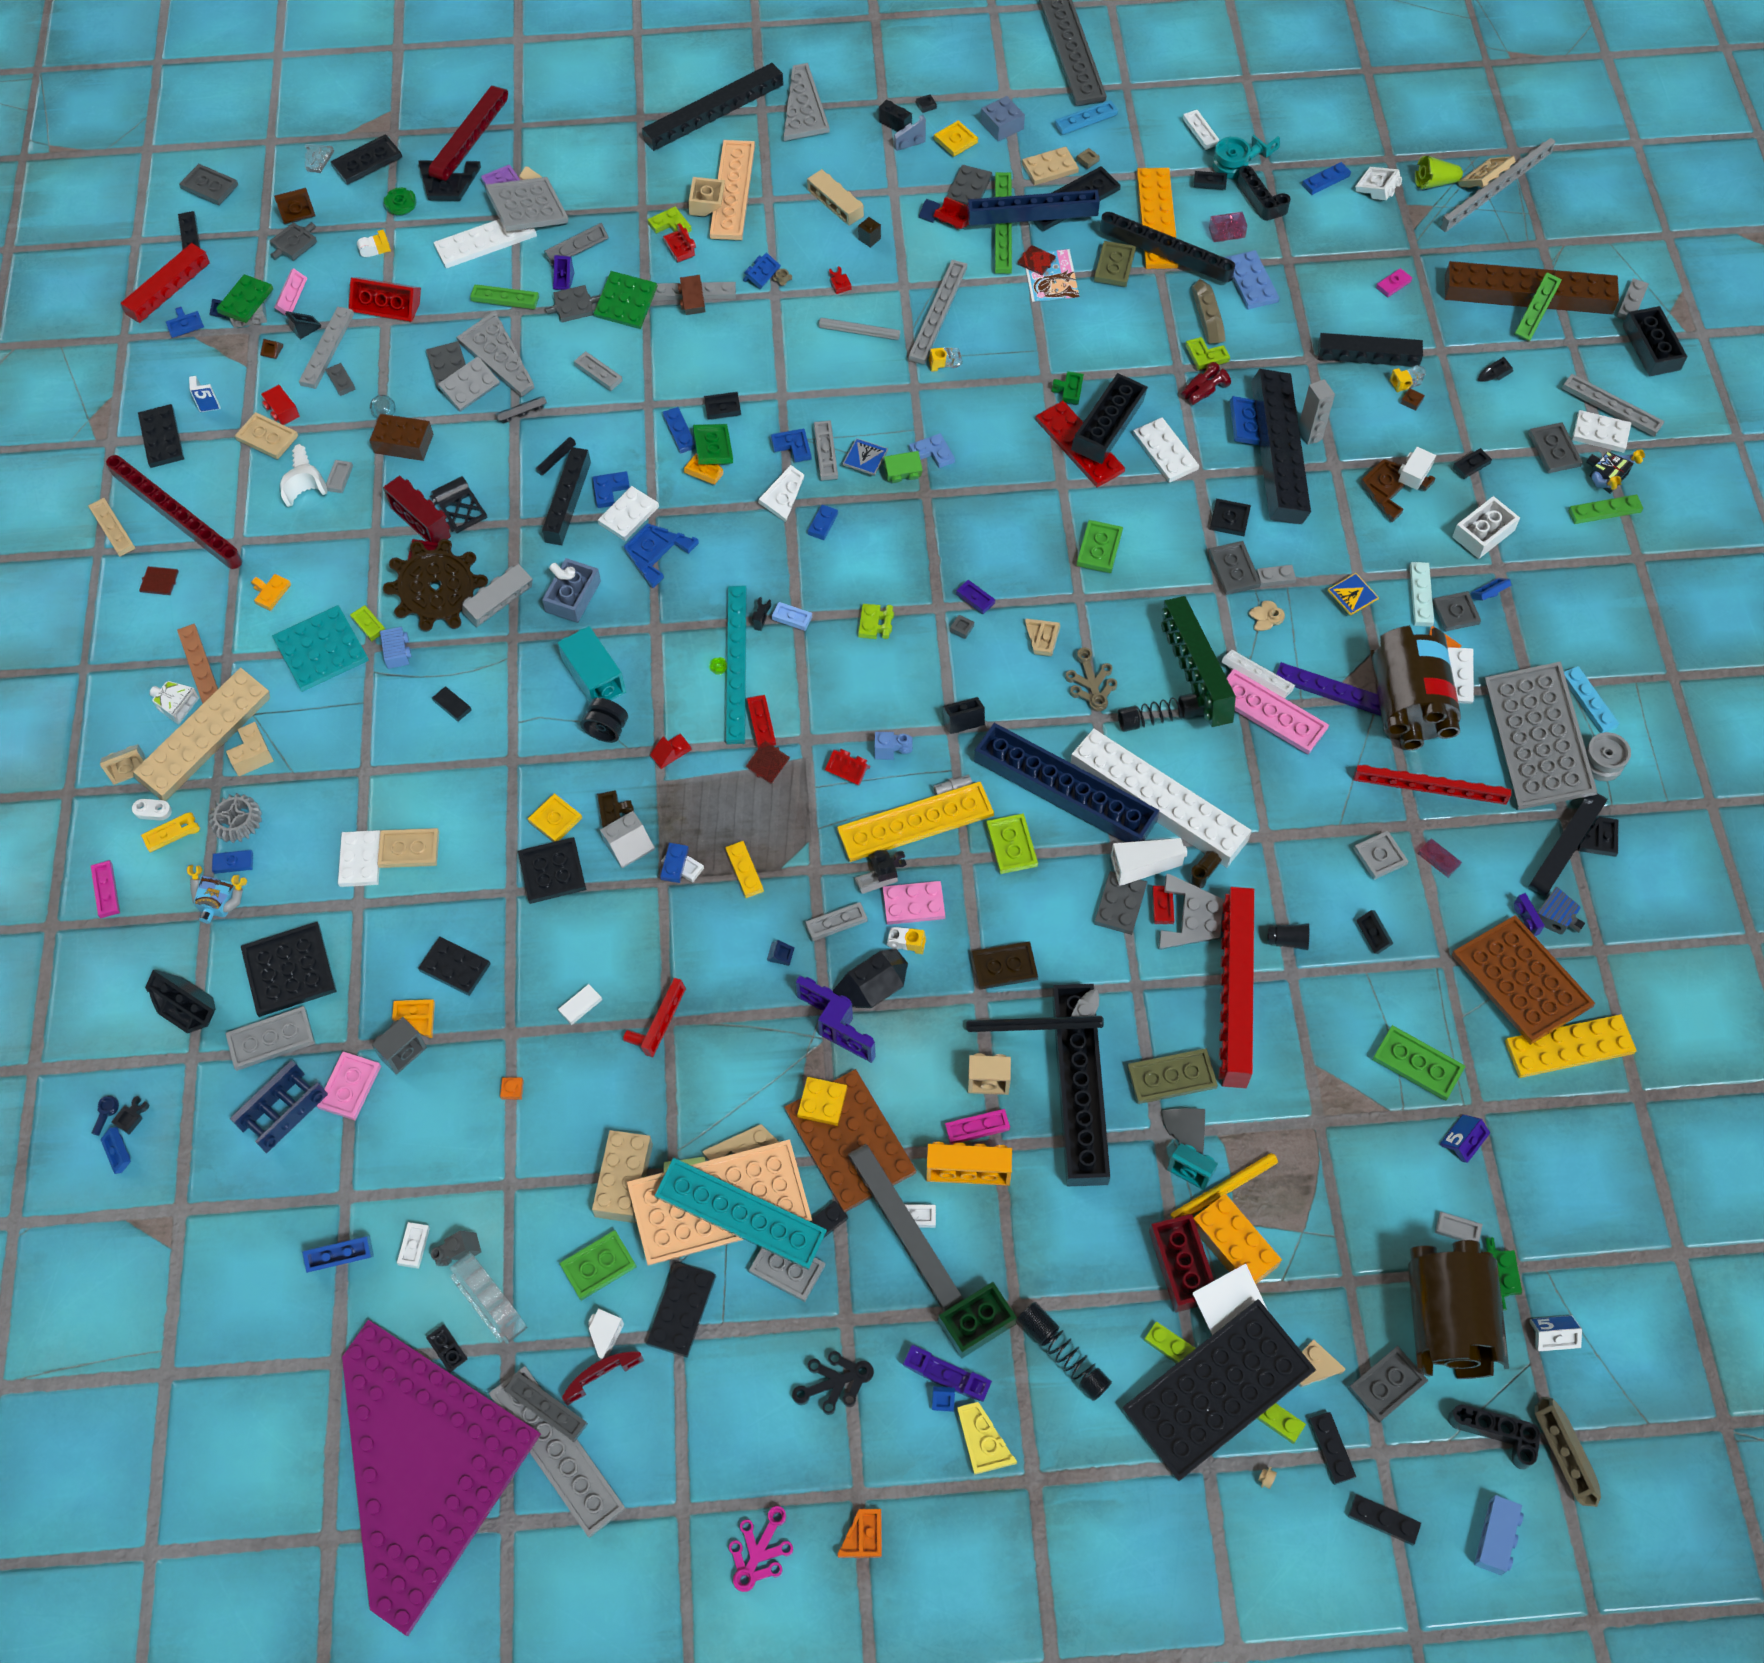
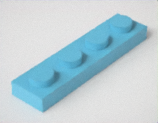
M1577 666L1565 671L1564 674L1568 688L1599 732L1604 733L1617 728L1619 722L1580 667Z

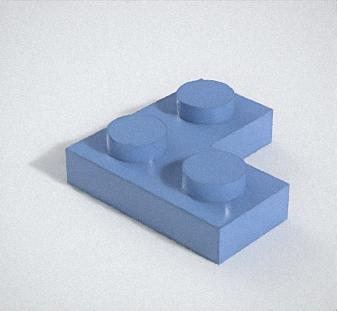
M941 433L909 444L911 452L919 451L920 460L932 456L939 468L955 463V458Z

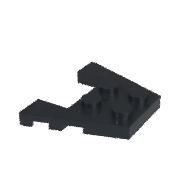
M418 161L428 200L460 201L481 168L480 161H466L464 173H452L444 181L429 176V166L433 161Z

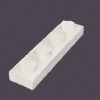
M1231 650L1223 657L1222 663L1230 669L1239 671L1283 698H1286L1295 687L1294 684L1234 650Z

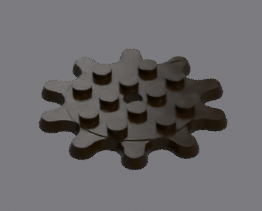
M448 539L440 540L438 547L432 551L427 550L420 541H414L410 545L412 557L409 560L395 557L389 561L390 568L398 573V578L393 582L385 583L383 591L387 595H396L401 598V603L394 610L395 615L400 619L410 614L418 615L420 618L419 627L425 632L432 629L436 620L446 621L452 629L459 628L461 626L459 613L462 611L463 602L468 597L474 596L473 592L475 589L482 588L488 584V579L485 575H475L470 571V566L476 561V555L473 552H466L461 556H455L451 552L452 543ZM437 582L441 586L435 590L431 587L432 583Z

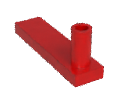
M673 979L647 1035L627 1030L623 1037L624 1042L640 1046L646 1056L653 1058L686 990L681 979Z

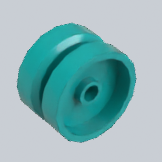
M1230 136L1221 139L1215 148L1214 171L1227 173V178L1229 179L1238 178L1240 167L1248 166L1251 151L1249 144L1239 137Z

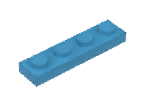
M1109 100L1056 119L1055 126L1063 135L1116 116L1118 109Z

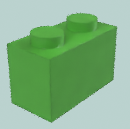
M919 451L884 456L883 463L887 482L897 483L907 478L915 480L922 475L923 470Z

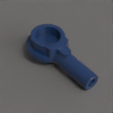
M106 1096L99 1100L97 1111L100 1114L91 1134L99 1136L108 1116L117 1112L119 1102L115 1097Z

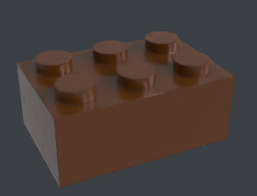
M380 414L371 435L370 443L375 454L424 461L434 434L430 421Z

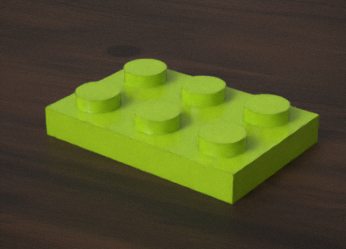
M1024 813L987 821L986 825L1000 874L1038 867L1037 857Z

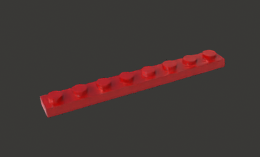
M1357 765L1353 781L1504 805L1507 804L1511 797V789L1502 786L1495 787L1483 783L1476 784L1464 780H1451L1445 777H1432L1426 774H1413L1407 771L1375 768L1369 765Z

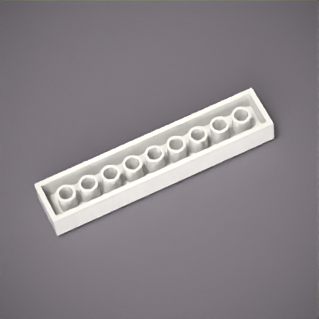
M1093 729L1072 753V764L1159 809L1157 823L1205 854L1207 851H1214L1222 859L1220 864L1228 868L1249 841L1251 829L1096 729Z

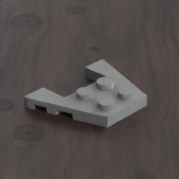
M1166 874L1164 893L1184 895L1181 933L1161 930L1159 949L1163 950L1169 947H1179L1185 944L1219 939L1224 899L1171 874Z

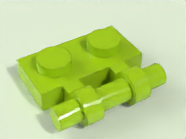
M863 604L858 633L859 638L877 639V633H881L882 638L888 639L892 632L893 606L887 605L886 610L881 611V605ZM879 620H884V624L879 625Z

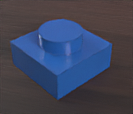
M933 1386L932 1410L954 1412L955 1388Z

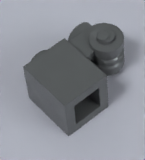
M461 1230L444 1239L445 1243L443 1245L433 1248L431 1257L433 1260H436L437 1266H448L452 1260L467 1261L482 1252L477 1233Z

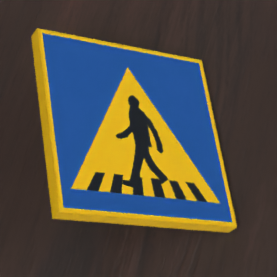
M1357 573L1327 590L1350 616L1379 599Z

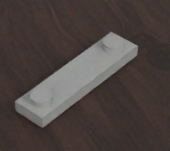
M831 420L814 422L821 480L838 479Z

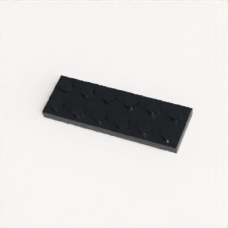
M1100 166L1052 193L1098 190L1099 200L1101 201L1119 191L1121 185ZM1066 219L1039 220L1034 222L1045 231Z

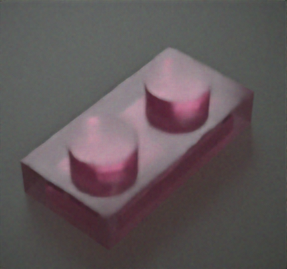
M1432 838L1418 852V855L1447 878L1462 863Z

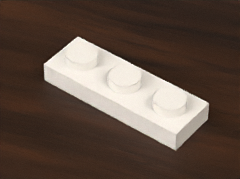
M1194 110L1183 114L1184 122L1203 148L1207 150L1216 147L1220 140L1199 111Z

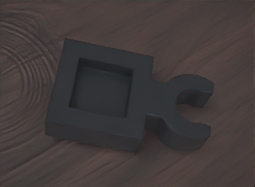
M136 1096L131 1102L132 1106L130 1108L124 1106L111 1123L130 1135L143 1119L139 1114L145 1112L150 1105L145 1101L141 1106H138L141 1099Z

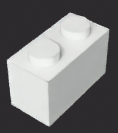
M1416 447L1414 452H1410L1407 456L1406 465L1402 464L1398 473L1401 475L1398 482L1418 490L1432 468L1436 455Z

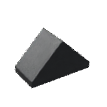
M289 311L285 313L291 330L300 340L322 326L312 315Z

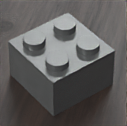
M404 1017L393 1022L390 1028L384 1034L377 1036L372 1043L379 1058L396 1075L427 1048L419 1032Z

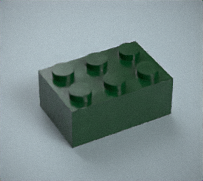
M991 1282L938 1316V1323L961 1359L1016 1325L1017 1321L1016 1315L994 1282Z

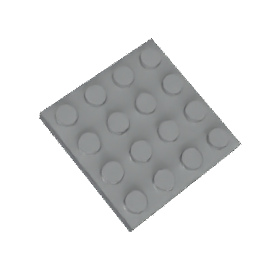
M547 177L485 185V190L505 231L568 223V216Z

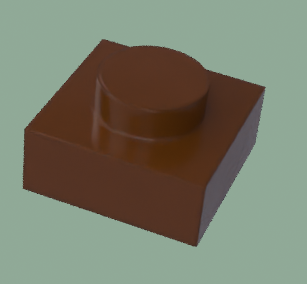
M1409 388L1402 398L1401 404L1416 411L1424 400L1425 395Z

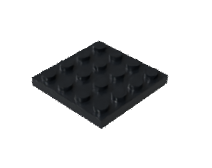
M318 921L241 946L258 1017L337 992Z

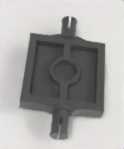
M294 222L270 240L271 246L276 248L270 254L271 257L276 260L282 254L294 261L317 242L316 237L310 234V231L316 228L315 224L310 222L306 227L299 226Z
M585 285L553 292L555 305L545 308L547 314L557 312L561 322L594 315L592 303L599 301L600 294L590 297Z

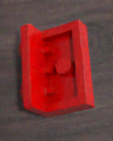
M945 197L943 206L935 210L934 217L938 218L941 222L950 223L957 229H962L969 225L968 206Z
M681 223L677 224L678 231L663 236L665 244L677 263L695 256L694 248H696L694 240L690 239L687 229L683 228Z

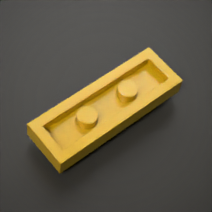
M744 841L725 847L745 898L764 892Z

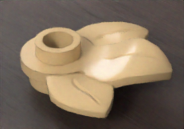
M1263 601L1262 607H1254L1249 611V615L1258 620L1254 627L1256 631L1269 630L1273 625H1280L1285 619L1284 611L1277 608V605L1272 601Z

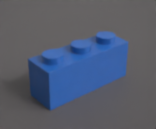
M370 1235L302 1251L306 1273L374 1256Z

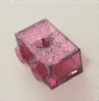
M1243 212L1211 216L1209 230L1213 242L1245 238L1247 223Z

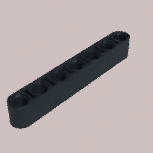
M1598 793L1597 795L1585 797L1528 886L1530 889L1544 897L1547 896L1608 799Z

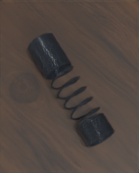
M1189 693L1180 695L1178 702L1175 698L1171 697L1169 704L1166 700L1162 699L1160 705L1153 701L1150 708L1144 703L1141 710L1136 705L1121 708L1118 710V721L1123 732L1139 729L1141 725L1140 712L1142 726L1145 728L1142 710L1143 706L1146 705L1150 712L1151 723L1154 726L1152 704L1155 703L1159 709L1160 720L1163 724L1162 701L1167 704L1170 720L1173 721L1170 708L1171 699H1174L1178 705V714L1181 720L1182 718L1186 719L1204 715V711L1198 705L1196 694Z
M1033 1302L1019 1315L1017 1322L1035 1339L1039 1346H1045L1052 1341L1047 1354L1051 1355L1060 1350L1055 1358V1363H1060L1068 1358L1064 1364L1063 1371H1069L1077 1366L1071 1375V1379L1075 1380L1084 1375L1079 1388L1092 1401H1095L1108 1389L1112 1381L1100 1368H1096L1089 1374L1096 1363L1073 1378L1075 1372L1088 1355H1085L1070 1368L1065 1369L1079 1347L1063 1359L1057 1361L1060 1353L1072 1338L1049 1353L1050 1348L1064 1330H1061L1054 1336L1060 1326L1047 1315L1046 1311L1037 1302Z

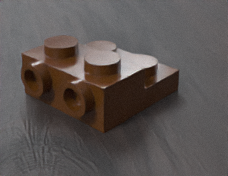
M306 188L274 196L284 224L316 216Z

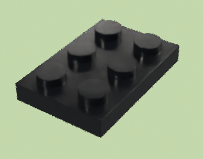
M439 937L418 969L420 972L470 996L491 963L489 960Z

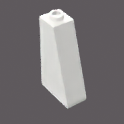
M1181 838L1113 843L1111 859L1119 885H1125L1182 866L1184 857H1187V848L1183 846Z

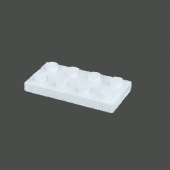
M1163 417L1133 430L1132 435L1169 483L1199 469V464Z

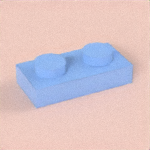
M781 602L777 604L772 614V620L806 631L812 619L811 612Z

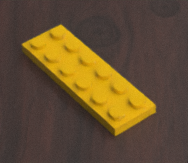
M1622 1014L1559 1027L1531 1045L1522 1035L1505 1040L1519 1078L1632 1055L1637 1051Z

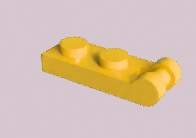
M189 812L141 836L148 851L151 853L184 836L199 832L200 827L198 823H195L193 813Z

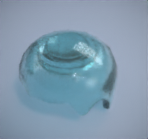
M378 395L370 403V412L376 419H378L380 414L394 415L396 411L395 402L386 395Z

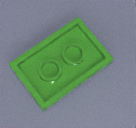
M1088 520L1077 566L1112 573L1123 527Z
M616 1230L559 1263L581 1301L637 1267Z

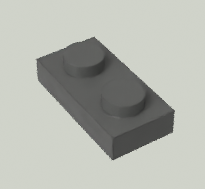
M341 363L325 369L340 396L356 390Z

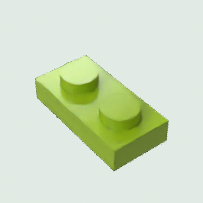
M366 605L350 614L351 619L371 642L381 636V630H386Z

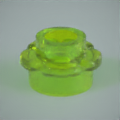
M714 658L710 662L711 671L717 675L723 674L727 669V663L724 658Z

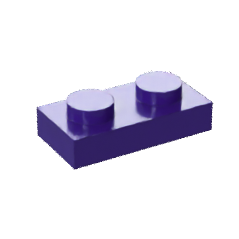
M967 580L956 590L957 596L982 614L995 604L993 597L970 580Z
M1526 893L1518 895L1514 902V909L1523 919L1524 925L1534 936H1537L1545 925Z

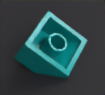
M1180 1143L1171 1157L1167 1171L1204 1191L1218 1163L1211 1156L1196 1152L1194 1147Z

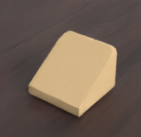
M525 166L519 176L520 180L542 178V176Z

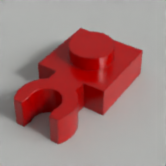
M840 266L837 267L838 272H833L832 269H829L831 284L836 294L852 290V285L847 275L842 274Z

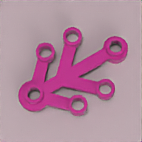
M780 1506L772 1507L769 1510L768 1519L770 1522L758 1545H756L754 1538V1525L752 1521L743 1520L741 1522L740 1530L745 1536L750 1554L747 1566H745L741 1554L743 1551L741 1542L735 1540L729 1545V1551L734 1557L737 1568L733 1576V1584L741 1592L750 1591L758 1580L770 1576L774 1578L781 1576L783 1570L779 1563L773 1562L768 1568L755 1571L758 1563L781 1555L787 1557L793 1553V1545L789 1541H784L780 1546L766 1550L777 1527L783 1525L786 1521V1512ZM779 1513L782 1515V1518L779 1521H775L773 1516ZM749 1523L751 1525V1529L749 1531H744V1524ZM734 1544L740 1545L738 1552L732 1551ZM784 1545L791 1547L788 1553L782 1551ZM778 1566L780 1568L779 1573L773 1574L771 1572L772 1567ZM743 1576H747L749 1578L747 1584H742L740 1582Z

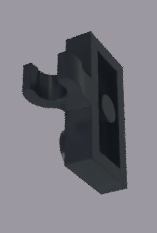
M887 849L869 854L870 863L879 882L898 877L896 867L907 865L905 859H901L905 858L903 851L896 852L893 857H890Z

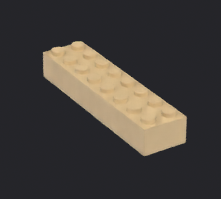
M240 667L133 771L135 779L160 800L167 801L270 699L269 690Z

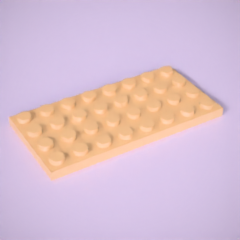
M790 1139L690 1165L807 1221H812ZM666 1172L627 1182L647 1266L744 1240L655 1198L654 1196Z

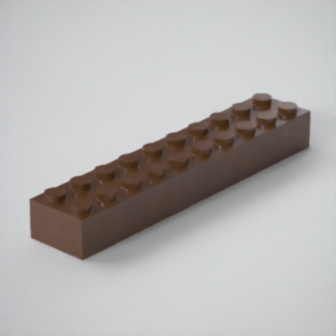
M1449 261L1445 273V300L1528 307L1544 275L1549 273L1562 279L1547 309L1613 315L1619 302L1618 275Z

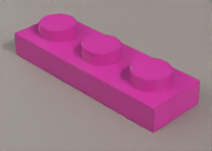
M109 860L91 865L98 916L104 918L119 914L120 909L113 864Z
M1005 1109L945 1123V1128L950 1145L1009 1131L1010 1125Z

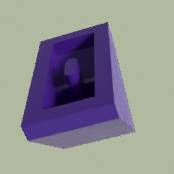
M554 255L553 289H570L575 274L572 257Z

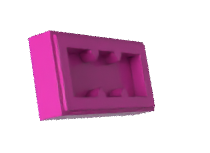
M1400 268L1379 282L1376 288L1386 297H1389L1412 281V277Z

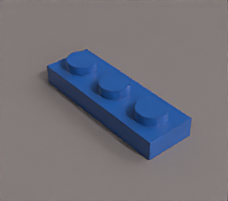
M1340 162L1303 180L1302 186L1313 195L1350 177L1351 171Z
M679 407L663 411V417L680 454L696 449L695 441Z

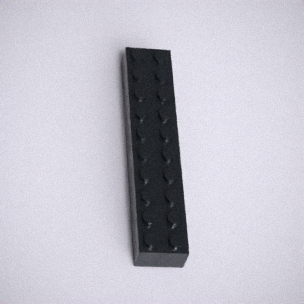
M1259 368L1251 384L1253 399L1255 400L1254 407L1258 425V436L1260 438L1259 444L1269 518L1274 521L1303 524L1311 513L1292 376L1291 373Z
M1094 984L1053 985L1054 1017H1071L1079 999L1087 992L1093 990ZM1098 1028L1055 1029L1066 1186L1108 1185L1110 1181V1166Z

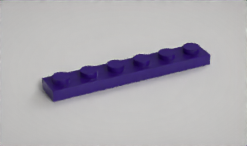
M1282 662L1280 663L1276 675L1294 684L1295 688L1381 716L1377 694Z

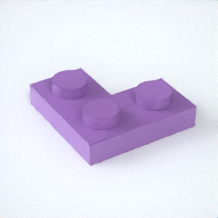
M510 164L481 176L484 185L520 180Z

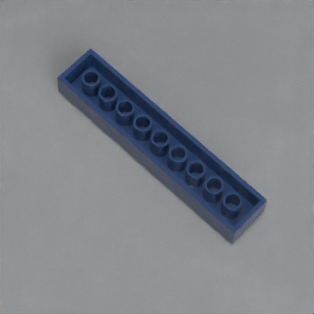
M993 723L975 749L974 762L1123 842L1145 841L1158 820L1159 809L996 723Z

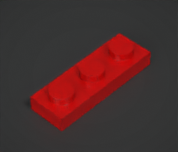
M765 695L747 698L758 749L776 745Z

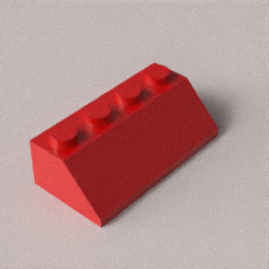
M351 277L349 309L356 313L412 322L420 305L421 287L362 277Z

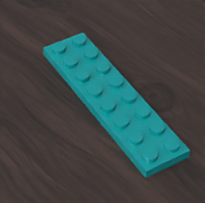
M676 1158L672 1159L654 1196L667 1204L809 1270L827 1231L812 1222Z

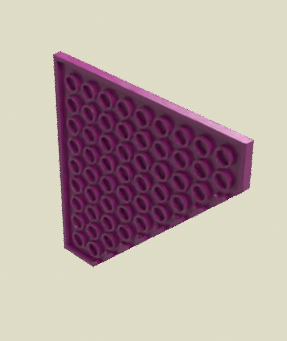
M368 1320L342 1356L369 1607L370 1611L404 1635L409 1636L541 1433Z

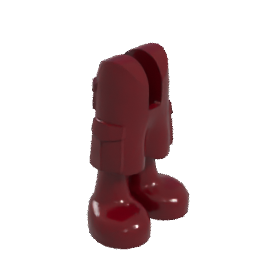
M1216 362L1207 364L1206 371L1195 376L1181 392V396L1185 399L1189 398V403L1192 405L1214 393L1216 385L1219 384L1224 388L1231 385L1229 374L1223 368L1220 370L1219 364Z

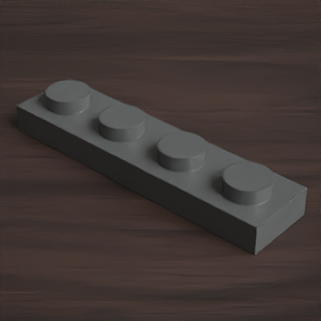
M599 223L544 250L550 265L553 266L554 255L573 256L609 237L603 224Z
M519 1372L516 1373L504 1389L507 1394L573 1442L576 1441L588 1425L585 1420Z

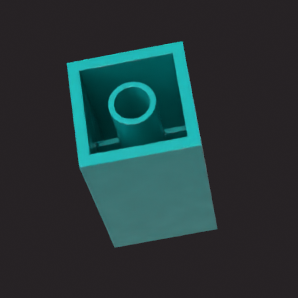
M590 626L580 629L577 633L557 642L563 664L589 703L594 698L613 700L626 693L622 672Z

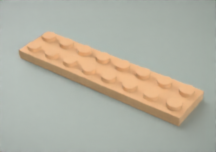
M723 140L718 180H725L721 207L713 211L710 239L743 240L755 141Z

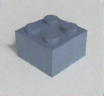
M1008 96L981 108L980 123L997 141L1024 129L1025 114Z

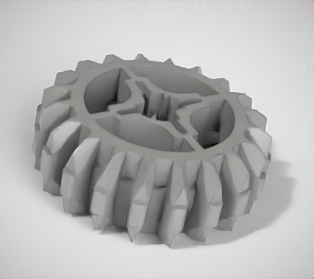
M236 793L235 797L229 794L228 799L222 797V802H215L216 808H211L212 814H209L211 830L217 838L223 839L226 843L229 840L235 843L237 839L242 842L244 837L249 839V834H255L254 829L260 828L259 823L262 822V812L259 809V805L253 798H248L245 794L240 796ZM241 809H246L249 811V813H245L244 811H241ZM222 824L229 825L230 827H223Z

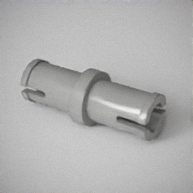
M969 774L956 779L950 778L947 782L933 785V791L935 795H939L970 785L972 780Z

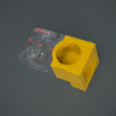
M950 347L931 348L929 355L931 372L938 371V368H957L961 366L962 357L960 350Z
M1418 365L1405 371H1401L1399 368L1394 369L1390 382L1396 392L1417 387L1422 384L1426 370Z

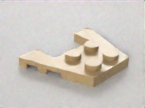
M760 1124L712 1146L702 1153L709 1161L728 1156L731 1153L736 1154L778 1143L779 1141Z

